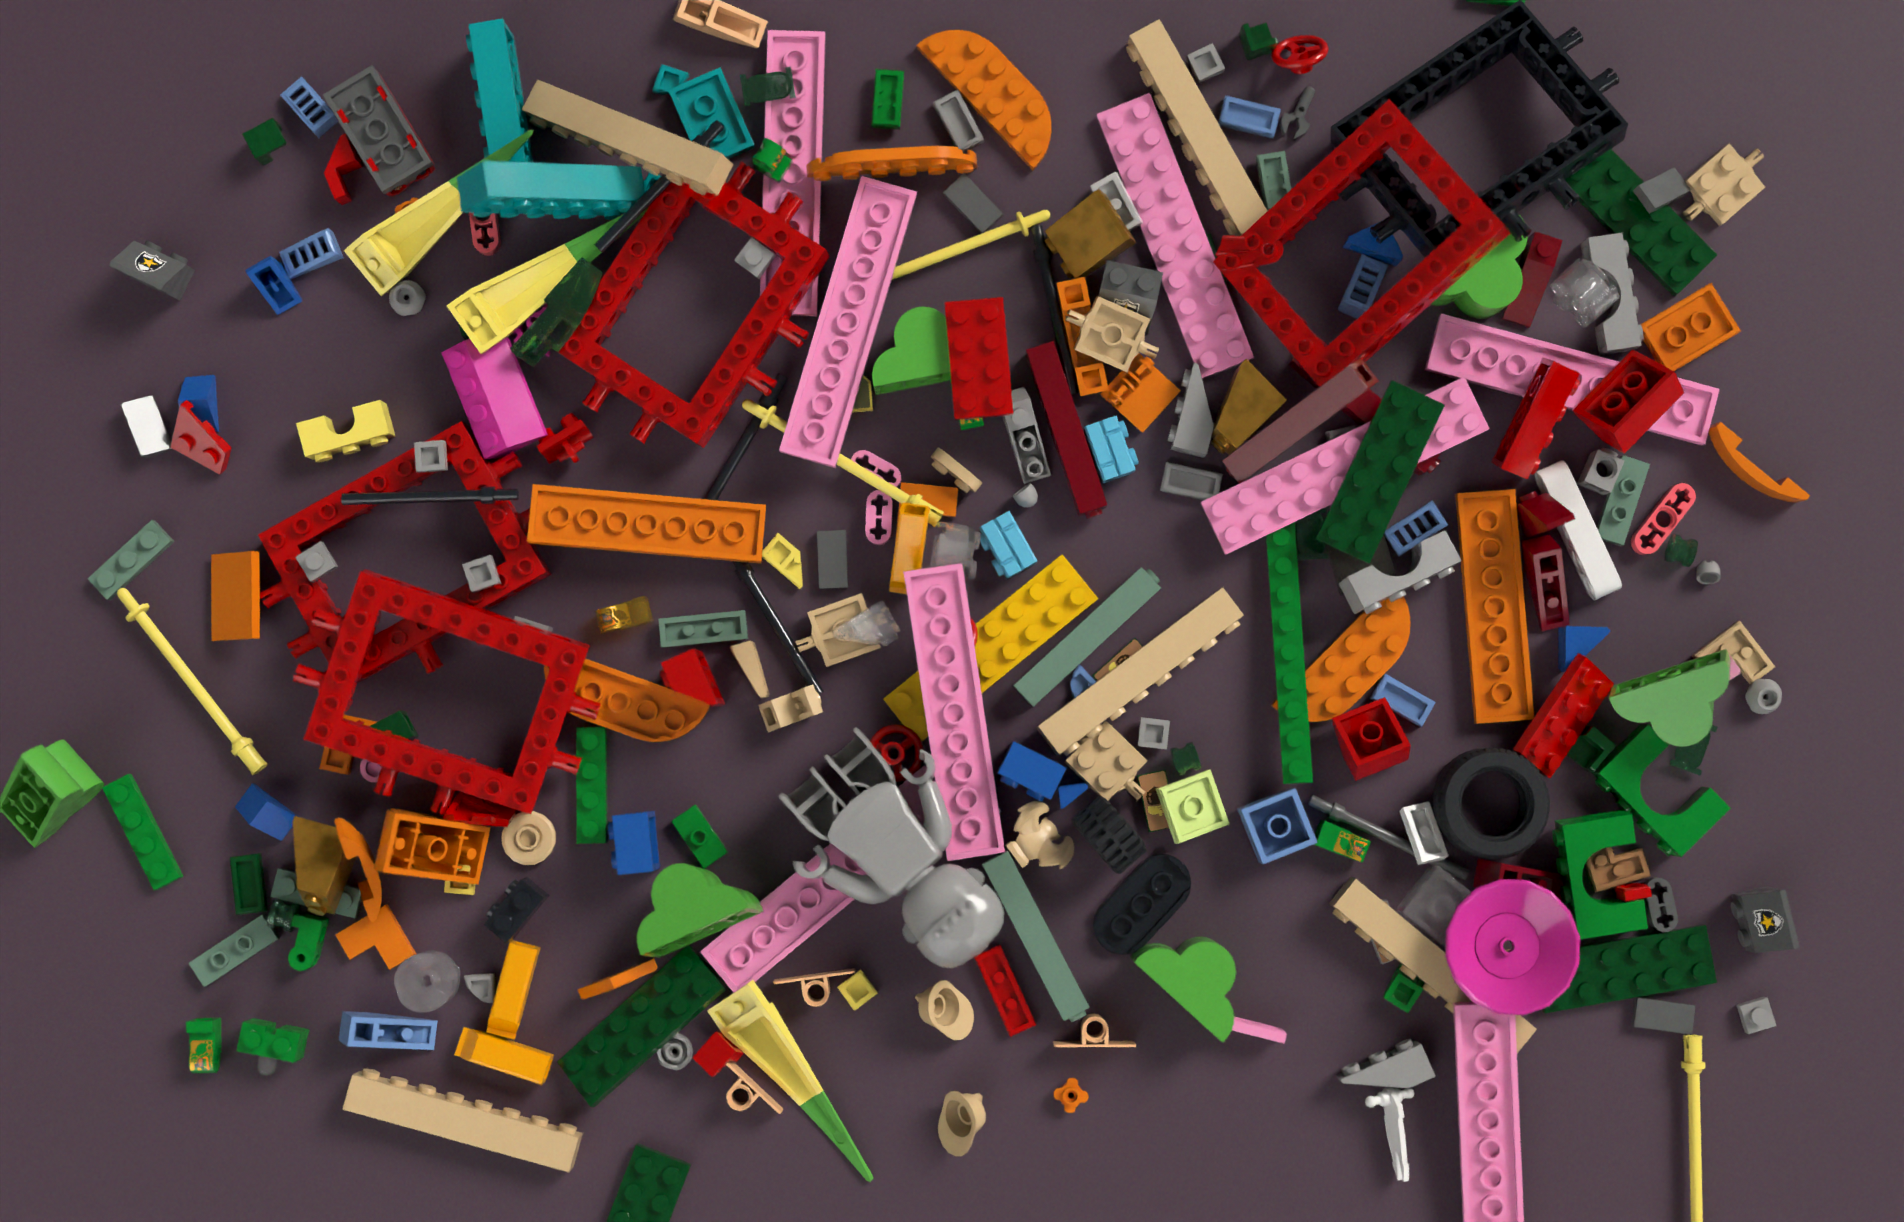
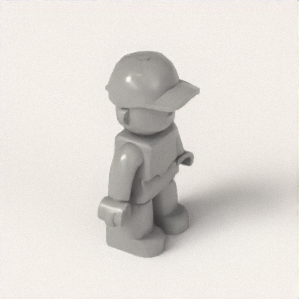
M855 727L853 729L857 734L855 738L833 756L826 754L824 758L858 795L846 805L830 787L823 775L814 767L809 769L812 773L810 778L799 788L788 795L780 793L778 796L809 831L817 837L832 843L853 859L868 875H860L835 864L831 866L829 856L820 845L813 849L821 862L817 870L810 872L805 862L793 861L794 869L801 877L810 879L822 877L824 878L823 882L855 900L867 904L885 902L892 896H899L907 890L908 893L904 897L902 904V915L905 922L902 930L905 939L910 943L918 942L917 948L924 957L940 967L954 968L965 964L986 949L988 944L999 933L1004 923L1002 904L996 893L987 884L982 886L985 881L984 875L977 869L970 868L966 870L953 864H943L937 868L933 867L942 858V852L949 845L952 837V824L937 782H933L935 761L932 755L927 751L920 750L919 759L927 764V771L922 777H913L906 768L900 772L909 782L920 787L918 793L924 814V825H922L912 812L902 792L896 786L895 775L889 764L862 731Z

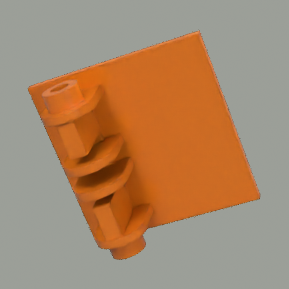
M1139 353L1132 360L1128 372L1122 370L1108 385L1109 390L1103 391L1100 395L1143 433L1181 390L1153 366L1154 362L1146 356L1144 358Z

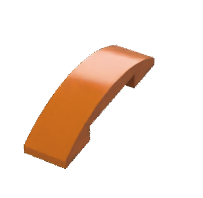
M1085 277L1058 282L1056 285L1080 396L1107 391L1109 389L1103 362L1074 350L1080 335V326L1065 321L1066 315L1077 320L1076 317L1067 314L1069 309L1084 316L1091 309Z
M1722 422L1710 426L1708 433L1719 456L1749 486L1765 495L1787 502L1798 503L1810 497L1806 491L1789 477L1775 482L1736 450L1742 439Z
M342 818L334 819L346 859L356 856L360 858L367 880L359 882L358 885L370 922L375 921L381 907L382 888L378 871L374 870V855L365 838L354 826Z

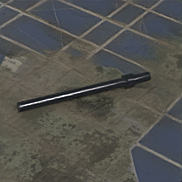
M716 120L701 136L697 135L692 142L710 148L709 144L725 128ZM663 174L594 244L602 253L672 183L666 178V174Z
M1042 225L1031 228L1035 250H1033L1035 262L1039 263L1061 365L1071 395L1079 393L1051 268V250L1046 246Z
M780 373L775 378L777 380L775 388L770 386L772 393L769 396L762 394L759 399L760 406L767 410L773 405L776 406L779 401L777 397L788 380L787 377ZM753 415L705 499L718 500L759 430L762 421L760 418Z
M494 486L482 487L481 490L343 493L341 502L342 505L482 501V504H495L496 501L518 500L519 491L518 489H495Z
M732 561L736 568L734 572L739 580H743L806 685H814L815 691L819 695L823 693L822 687L753 575L755 571L750 563Z

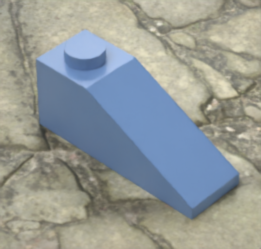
M342 1011L339 1041L351 1047L434 1050L438 1021L370 1012Z

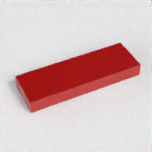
M999 944L974 956L1009 1036L1011 1037L1035 1026L1036 1022L1001 945Z

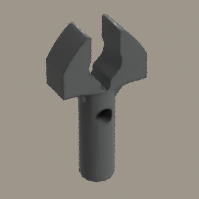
M1310 86L1305 87L1295 111L1291 114L1284 112L1280 121V129L1283 136L1289 124L1295 120L1297 121L1298 130L1293 140L1299 139L1307 133L1310 123L1306 122L1304 116L1315 94L1314 88Z

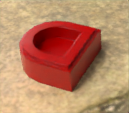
M1627 883L1615 887L1616 899L1625 902L1652 897L1651 887L1645 884Z

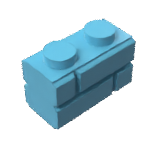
M1113 416L1083 427V432L1101 483H1106L1135 472L1134 465L1138 464V459L1134 448L1128 449L1125 438L1129 437L1124 421L1119 422L1117 416Z
M1010 511L979 527L981 534L977 538L984 551L990 549L995 559L991 563L998 576L1004 574L1006 579H1009L1038 562Z

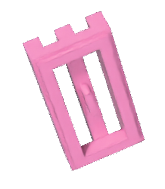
M1234 1016L1233 1031L1285 1043L1287 1033L1282 1028Z

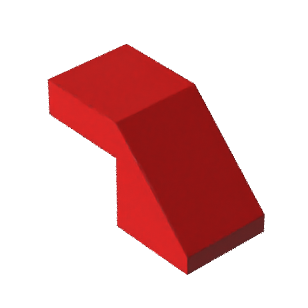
M346 134L339 137L324 171L332 195L340 205L352 202L342 175L363 167L357 150Z

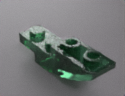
M581 257L544 298L548 307L510 348L514 355L534 367L550 348L559 352L585 316L599 286L602 271Z

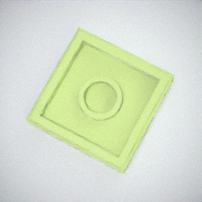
M1211 769L1156 789L1175 844L1229 825Z

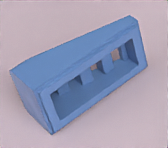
M302 76L281 94L282 98L318 138L338 122L332 109ZM301 87H304L306 90L293 101L290 97ZM309 95L313 97L301 108L297 106ZM315 103H318L319 106L306 116L305 112ZM324 110L326 113L313 123L311 120Z
M329 228L317 232L279 252L289 279L296 278L344 258L335 234ZM323 242L326 243L329 251L325 254L321 246ZM313 246H315L319 255L317 258H314L311 251ZM305 250L309 260L307 263H304L300 253ZM295 254L299 267L295 269L290 259V256Z
M1362 254L1338 310L1356 319L1366 312L1373 303L1388 265ZM1362 267L1377 273V277L1361 271ZM1359 278V279H1362V280H1364V281H1366V282H1369V283L1373 284V286H1369V285H1367V284H1365V283H1362V282L1358 281L1357 279ZM1353 289L1358 290L1364 294H1367L1368 298L1356 292H1353Z
M1433 500L1385 530L1384 535L1397 555L1400 556L1446 527L1448 523ZM1426 511H1429L1437 524L1432 527L1424 515ZM1419 517L1427 531L1421 532L1414 521L1415 518ZM1406 524H1409L1417 537L1412 540L1404 528ZM1395 531H1400L1407 542L1406 545L1402 546L1394 534Z

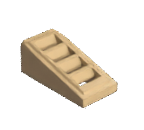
M747 641L730 646L732 654L760 698L769 697V690L755 642Z

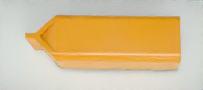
M901 503L889 592L907 594L904 571L922 569L930 513L929 506Z
M515 940L509 942L490 1011L486 1033L515 1040L541 947Z
M463 1027L454 1054L466 1061L540 1085L545 1083L554 1058V1054L467 1027Z

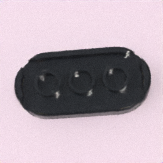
M1156 854L1146 858L1099 907L1095 914L1093 922L1094 933L1103 948L1114 954L1125 955L1135 953L1137 949L1139 950L1141 946L1144 947L1186 902L1190 895L1191 878L1184 863L1171 855Z

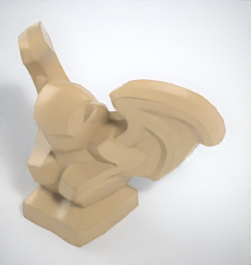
M1032 801L1021 806L1017 810L1021 813L1014 826V831L1019 832L1016 841H1010L1005 845L1022 868L1028 864L1029 860L1039 859V866L1059 865V869L1064 868L1074 854L1072 838L1065 836L1060 844L1052 842L1061 836L1058 834L1056 826L1047 817L1039 824L1038 819L1040 815L1049 811V807L1045 803Z

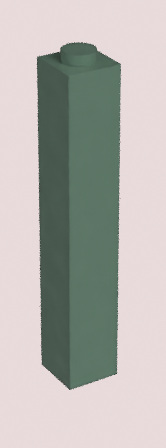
M1141 567L1013 687L1034 707L1161 589L1157 584L1160 582V579L1149 568L1145 571Z
M1006 850L983 862L982 865L1063 1021L1070 1019L1071 1022H1074L1086 1015L1085 1010L1090 1007L1010 853Z

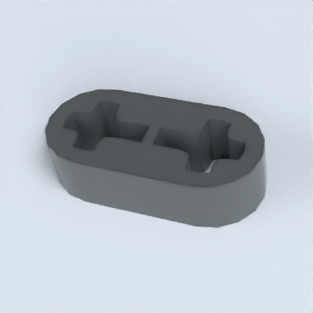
M1650 877L1643 884L1653 889L1655 887L1654 883H1656L1658 886L1663 887V891L1659 892L1660 902H1658V898L1654 894H1652V897L1643 898L1648 922L1657 931H1672L1677 926L1678 915L1671 885L1666 879ZM1660 907L1663 914L1669 915V919L1665 921V926L1657 922V918L1661 917Z

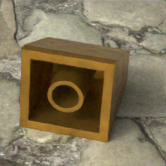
M1100 189L1094 191L1045 230L1049 237L1045 242L1053 254L1058 252L1064 262L1060 265L1069 279L1073 276L1075 279L1088 276L1106 264L1107 260H1112L1136 244V241L1110 200Z
M1247 359L1235 371L1214 423L1211 436L1213 440L1211 443L1222 454L1225 452L1228 455L1232 454L1287 401Z
M294 816L293 835L297 889L305 906L308 907V911L317 915H325V913L334 915L356 857L346 859L336 827Z

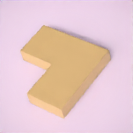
M1736 621L1691 655L1693 659L1727 649L1731 658L1740 668V673L1749 684H1752L1755 680L1760 679L1775 668L1774 664L1741 621Z

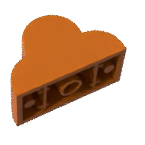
M390 808V810H386L374 870L384 873L479 885L491 827L444 820L443 817ZM458 864L469 865L471 867L470 873L468 871H458L457 868L462 869V866Z

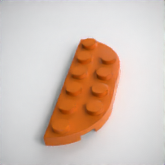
M947 30L935 33L919 42L917 49L956 90H959L963 98L1034 171L1047 152L1052 129L1048 106L1039 91L992 42L976 33L965 30Z
M953 146L853 150L834 153L833 156L826 157L825 162L822 163L821 158L814 159L806 165L807 178L814 177L815 181H827L831 179V176H842L843 179L852 180L860 178V175L871 174L872 178H884L888 176V173H900V176L908 177L914 176L920 171H928L929 175L944 174L945 170H956L957 173H970L977 168V155L972 150H967V154H963V150Z
M1404 597L1392 603L1389 598L1381 601L1382 607L1369 614L1363 611L1305 670L1309 722L1329 720L1346 712L1400 658L1407 645L1411 625L1409 608ZM1276 699L1271 706L1278 711Z
M586 659L575 692H577V696L600 702L601 705L599 711H597L596 720L573 712L570 713L583 720L639 740L664 742L677 739L692 731L704 719L711 705L667 687ZM544 665L545 679L550 670V667Z

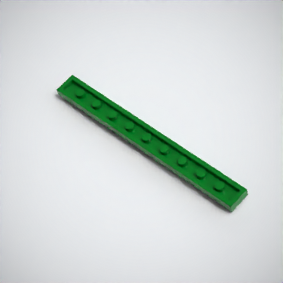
M1295 522L1266 535L1283 784L1313 783Z

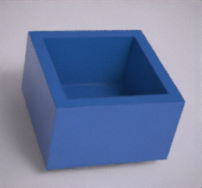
M1012 741L997 773L1002 775L1000 781L1014 788L1021 784L1028 788L1026 794L1043 802L1045 797L1051 800L1067 768Z
M655 811L612 816L613 821L608 823L609 838L614 839L615 851H611L612 868L617 869V874L652 872L660 869Z

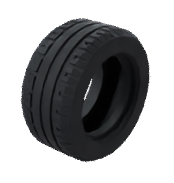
M1477 748L1459 754L1442 769V773L1439 774L1438 780L1435 782L1436 785L1433 788L1432 810L1440 832L1455 848L1472 856L1485 859H1505L1519 855L1525 849L1530 848L1536 842V839H1539L1540 834L1543 833L1544 827L1547 825L1546 821L1549 819L1550 794H1548L1549 790L1546 787V781L1543 780L1544 777L1539 773L1538 768H1535V765L1529 762L1527 758L1507 749ZM1493 770L1502 773L1512 781L1518 791L1520 805L1517 817L1509 828L1499 834L1486 836L1469 826L1463 815L1461 800L1464 788L1473 777L1484 771Z

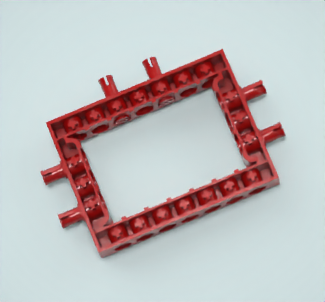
M740 161L729 181L724 182L718 196L706 192L705 195L699 194L689 187L690 184L685 182L682 185L672 182L651 203L555 349L556 352L595 377L596 383L582 401L584 405L598 413L599 408L609 393L616 390L643 408L641 411L644 413L629 434L644 444L656 424L663 421L702 448H705L747 383L765 396H769L772 393V390L763 385V383L775 388L777 380L772 379L756 368L778 335L783 336L798 348L804 342L795 334L804 340L809 335L808 331L789 321V318L830 258V255L824 247L791 227L789 222L803 204L800 198L794 197L792 193L787 192L786 197L776 212L769 213L743 196L742 191L756 171L750 166H746L742 161ZM695 201H698L706 211L712 212L717 217L725 220L731 227L740 228L784 261L689 404L600 345L606 337H610L612 334L610 330L622 313L625 314L627 311L625 307L637 289L641 290L643 287L641 283L653 265L656 266L658 264V257L668 242L674 240L673 234L683 219L689 217V210Z
M463 421L426 440L446 441L447 465L453 464L467 490H481L482 487L494 486L495 489H504L500 478L523 467L514 451L493 463L489 462L488 459H484L472 430ZM415 448L408 450L258 534L281 576L279 583L260 592V598L265 599L262 602L269 609L276 603L291 596L309 627V632L287 643L288 649H293L290 653L295 659L318 646L329 663L338 639L337 633L312 626V620L316 618L314 614L317 608L339 616L342 614L340 608L335 607L326 591L329 589L326 583H322L320 579L310 582L296 556L302 553L300 549L312 542L317 543L321 541L322 536L337 528L342 529L346 527L347 522L363 513L366 515L371 513L372 508L380 505H342L341 496L343 493L403 492L414 485L418 487L422 484V480L439 472H416ZM511 500L496 501L495 504H482V501H474L475 506L506 559V562L496 567L501 584L473 593L470 590L469 584L466 583L445 596L489 610L552 575L536 545L527 543L530 508L519 513L514 508ZM404 618L375 634L370 643L372 645L371 649L365 654L360 669L362 675L356 681L357 684L413 652L417 653L427 674L436 671V668L440 669L444 664L439 659L431 643L448 632Z
M367 569L359 573L346 615L342 617L317 608L314 614L316 618L312 620V626L335 632L338 639L325 672L315 670L300 663L296 668L295 672L297 674L294 675L293 681L317 688L319 692L304 740L379 764L382 768L373 789L374 792L380 794L386 783L382 795L392 796L397 775L399 772H404L438 785L430 810L437 812L442 801L443 804L439 812L442 815H445V812L451 805L455 791H461L532 814L548 768L551 769L552 766L577 775L582 757L559 751L556 744L567 714L573 712L596 720L597 711H599L601 705L600 702L577 696V692H575L590 648L589 644ZM381 610L550 667L514 774L505 772V768L502 767L496 769L476 762L477 759L472 757L469 760L462 756L448 753L449 750L445 748L439 750L421 744V740L418 739L411 741L405 737L393 735V731L386 730L384 732L366 726L360 720L354 722L343 718L345 712L352 705V697L357 685L356 681L361 678L362 672H360L365 654L371 649L372 645L370 643L375 633V625L380 622Z

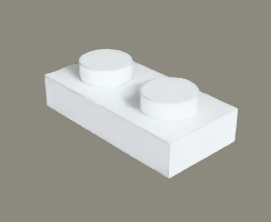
M1117 172L1091 185L1093 192L1100 189L1106 194L1129 231L1143 223Z
M1430 802L1403 807L1399 811L1418 865L1443 860L1449 856Z

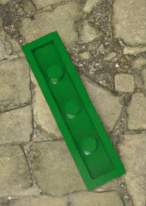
M578 727L576 728V756L582 757L576 775L577 844L607 843V728Z
M127 774L102 787L153 890H159L183 877L133 775Z

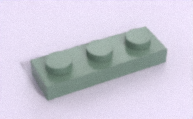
M151 520L98 568L88 580L106 600H112L120 588H125L175 541L156 521Z
M745 610L658 619L661 648L748 639Z
M278 868L270 897L305 906L297 889L296 871ZM345 886L335 912L336 914L351 918L358 917L362 902L358 887Z

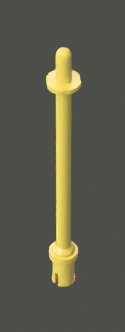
M1041 210L1026 217H1023L1020 211L1016 212L1017 220L896 266L892 280L1019 231L1024 236H1028L1027 228L1049 220L1050 212L1048 210Z
M745 399L742 402V407L746 411L762 420L761 428L764 429L770 424L781 432H785L787 421L775 415L776 406L773 405L767 410L750 399ZM839 455L838 466L896 501L929 506L928 523L934 528L936 527L944 511L924 501L922 495H909L844 455Z
M120 588L117 591V596L130 612L125 619L128 622L136 620L231 741L232 754L239 756L252 775L262 771L268 763L264 761L254 748L253 740L240 735L148 617L146 612L150 608L149 604L139 605L126 588Z
M1687 1034L1683 1035L1684 1061H1681V1068H1684L1688 1077L1691 1222H1703L1700 1073L1703 1071L1702 1069H1705V1062L1702 1061L1703 1036Z

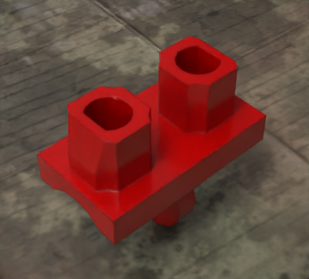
M569 413L560 421L564 428L562 431L555 434L551 428H545L548 435L538 440L539 445H537V448L549 464L557 459L563 462L569 457L574 463L579 462L580 459L577 452L585 448V442L594 438L581 419L579 420L573 413Z

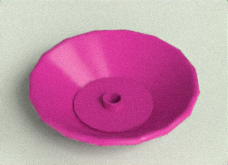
M1500 879L1476 888L1456 907L1446 929L1445 958L1454 982L1473 1003L1497 1014L1526 1015L1550 1006L1569 988L1579 965L1580 936L1571 912L1552 891L1528 880ZM1507 940L1512 943V948L1509 951H1505L1503 948V944Z

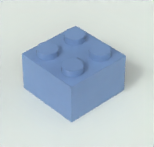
M1287 788L1237 808L1258 863L1266 864L1318 843L1296 788Z

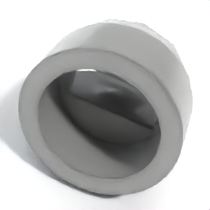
M1029 483L1012 497L1018 505L1029 508L1037 502L1038 494L1033 485Z
M1706 560L1700 562L1696 568L1697 581L1702 584L1718 582L1721 579L1719 565L1713 560L1706 563Z

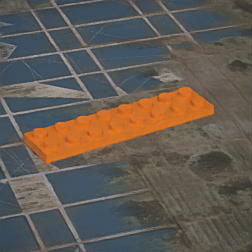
M533 484L527 543L761 563L766 505Z
M1515 489L1455 494L1460 558L1462 560L1461 571L1474 724L1533 720L1534 706Z

